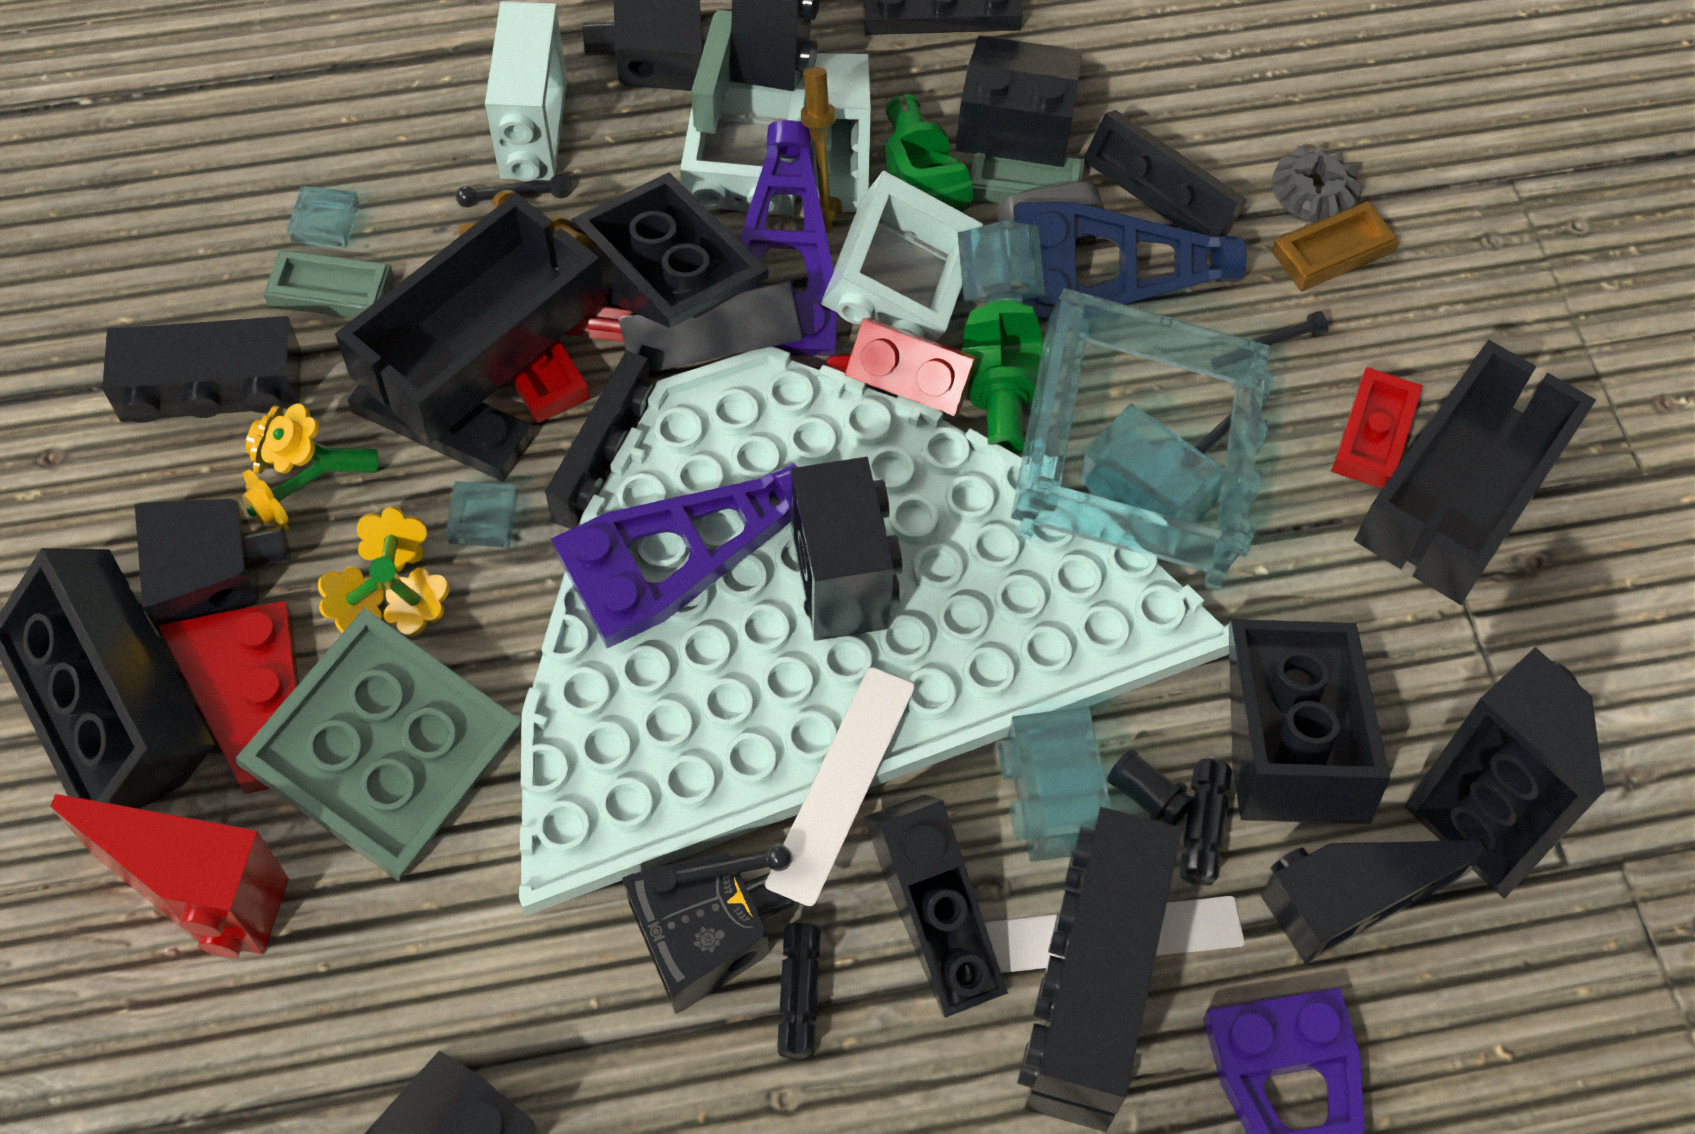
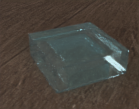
M301 185L287 228L291 242L347 248L360 206L357 193L355 191Z
M455 481L446 529L448 543L510 548L518 498L516 485Z

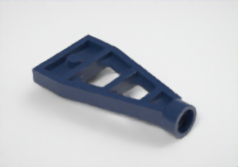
M1018 202L1013 206L1015 301L1020 304L1033 306L1038 319H1073L1214 280L1216 282H1240L1245 274L1247 253L1244 239L1241 236L1211 237L1076 202ZM1091 235L1110 240L1119 248L1120 273L1113 281L1092 287H1084L1076 281L1075 241L1079 236ZM1138 242H1151L1171 246L1174 249V273L1170 276L1159 278H1138L1136 244ZM1210 250L1211 269L1206 264V255Z

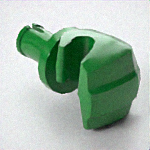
M904 94L908 112H904L899 96L894 97L888 102L885 110L894 134L885 146L884 154L887 172L960 212L969 209L973 201L972 180L965 164L957 163L955 158L948 156L950 143L945 130L938 124L924 121L920 110V103L914 95Z
M1002 299L991 301L987 305L970 312L964 327V348H962V351L978 357L968 386V393L973 405L987 411L988 445L998 444L1010 452L1018 454L1025 449L1022 409L1033 404L1039 395V379L1042 374L1043 342L1038 318L1033 306L1020 304L1015 300Z

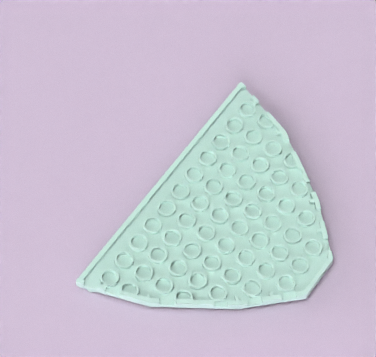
M772 346L742 353L659 380L647 399L648 407L637 427L630 429L610 465L611 473L600 493L593 495L582 515L580 525L607 512L760 479L792 463L797 467L868 456L873 481L883 479L887 489L890 515L889 518H883L886 535H897L900 544L903 572L896 574L900 603L890 606L889 629L814 641L790 522L665 622L607 649L565 571L541 650L543 655L533 687H529L522 709V826H520L521 885H519V900L525 916L619 882L623 877L630 874L654 869L798 815L869 668H876L912 682L915 687L869 786L871 788L1229 654V624L1224 627L1202 606L1204 599L1188 584L1182 587L1157 563L1158 555L1106 506L1085 494L1080 499L1049 481V474L998 444L988 445V438L972 429L965 433L944 421L943 412L899 395L895 398L867 388L866 383L847 377L844 372L822 365L821 369L817 370L790 360L789 352ZM776 496L769 498L771 505L774 507L779 505ZM725 509L698 518L693 523L707 549L720 547L742 533L745 528L737 512L732 509ZM669 532L639 538L631 544L629 549L644 579L651 583H659L666 580L686 564L690 555L682 538L677 534Z

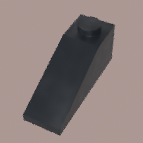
M1480 840L1329 843L1311 854H1308L1305 848L1301 847L1286 854L1271 866L1270 869L1273 875L1260 896L1306 964L1468 875L1487 853V850Z

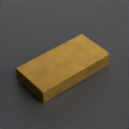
M1366 201L1275 239L1271 252L1302 292L1394 253L1399 239L1371 203Z

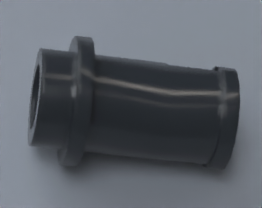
M1134 749L1129 750L1113 766L1107 777V782L1119 788L1151 814L1150 820L1176 826L1187 814L1194 801L1186 793L1188 787L1183 782L1172 783L1142 759Z

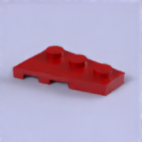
M286 601L158 625L244 793L248 794L270 789L239 767L236 757L299 685L291 611Z

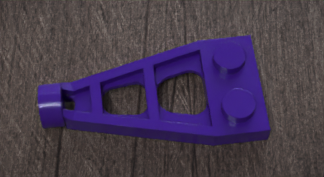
M792 120L776 121L768 125L767 155L739 241L760 261L763 255L771 248L798 250L805 260L808 285L803 292H795L805 337L803 340L772 347L793 355H836L838 313L821 305L834 270L810 157L813 141L809 127L804 126L802 122ZM780 158H784V159H797V160L794 161V162L788 163V162L782 161ZM775 194L799 195L801 197L804 212V228L802 231L768 230L766 228L770 201Z
M792 463L760 479L607 512L551 538L554 551L606 648L613 647L665 622L791 522V468H796L797 466ZM776 496L779 505L776 507L771 505L769 498ZM725 509L735 510L745 525L743 532L716 549H707L693 526L694 521ZM665 532L679 535L690 552L686 564L662 582L651 583L646 581L629 551L631 544L639 538Z
M1340 988L1207 1010L1203 1021L1220 1084L1247 1134H1365L1360 1052ZM1314 1069L1323 1076L1326 1082L1328 1115L1325 1123L1320 1127L1295 1131L1285 1126L1279 1120L1265 1094L1264 1083L1267 1077Z

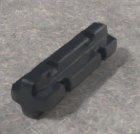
M1211 758L1201 759L1199 764L1193 769L1191 788L1195 791V794L1190 796L1194 801L1188 811L1184 846L1187 848V853H1182L1180 868L1181 878L1185 882L1199 886H1211L1219 878L1222 856L1218 853V848H1223L1229 801L1225 791L1230 790L1232 770L1228 763Z
M794 922L787 924L784 928L783 956L788 958L782 960L779 1019L784 1022L778 1026L777 1051L779 1056L788 1059H809L815 1053L816 1026L811 1024V1022L816 1021L819 961L814 959L820 957L821 930L818 925L812 923Z

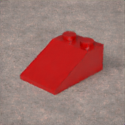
M60 794L54 795L50 807L92 855L198 941V947L201 950L224 958H238L240 951L264 955L289 878L257 830Z

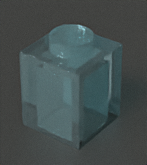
M1001 221L957 232L964 302L988 304L991 301L1004 299L1015 300L1017 303L1023 304L1022 300L1045 295L1038 226Z

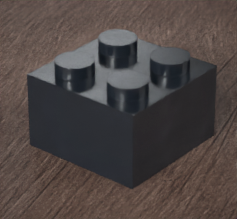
M868 456L791 468V532L814 641L889 629L890 606L900 603L899 585L896 575L903 572L900 544L897 535H886L883 518H889L890 515L887 489L883 479L873 481Z

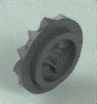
M1321 145L1313 152H1308L1298 146L1291 156H1281L1272 176V190L1282 207L1297 217L1317 222L1354 207L1358 201L1362 184L1357 180L1358 166L1346 165L1342 152L1333 156L1325 154ZM1314 173L1321 175L1322 182L1325 183L1324 187H1321L1319 194L1316 193V186H1313V179L1311 178V175Z

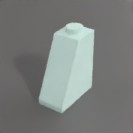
M817 53L815 67L826 69L829 104L835 107L836 121L829 126L828 138L826 139L830 197H836L842 201L843 212H856L862 197L869 188L871 107L868 54ZM813 141V172L819 196L815 141Z

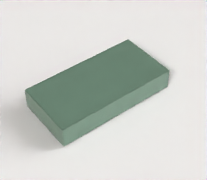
M717 9V12L714 13L692 87L693 126L696 127L698 132L715 134L730 82L732 11Z
M981 153L974 154L971 171L973 200L1002 203L1005 199L1021 192L1081 182L1084 159L1065 157L1064 167L985 156V154Z
M279 249L263 295L268 307L355 318L389 292L394 275L391 265L386 263Z

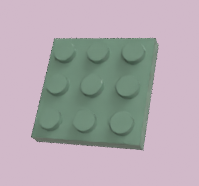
M363 608L236 757V762L247 773L399 882L520 728L521 720L366 608Z

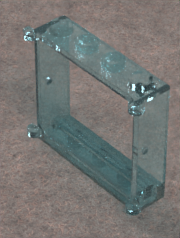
M1063 288L1047 322L1011 513V519L1020 521L1017 536L1030 540L1033 535L1034 525L1139 554L1155 555L1161 560L1207 572L1205 587L1219 591L1222 587L1224 574L1238 556L1245 557L1248 554L1251 540L1255 535V522L1248 520L1250 505L1256 499L1262 478L1261 470L1255 469L1254 466L1256 455L1260 452L1265 441L1268 427L1267 420L1260 417L1261 408L1268 399L1273 383V374L1271 371L1266 370L1269 345ZM1086 342L1231 382V388L1235 389L1217 529L1061 487Z

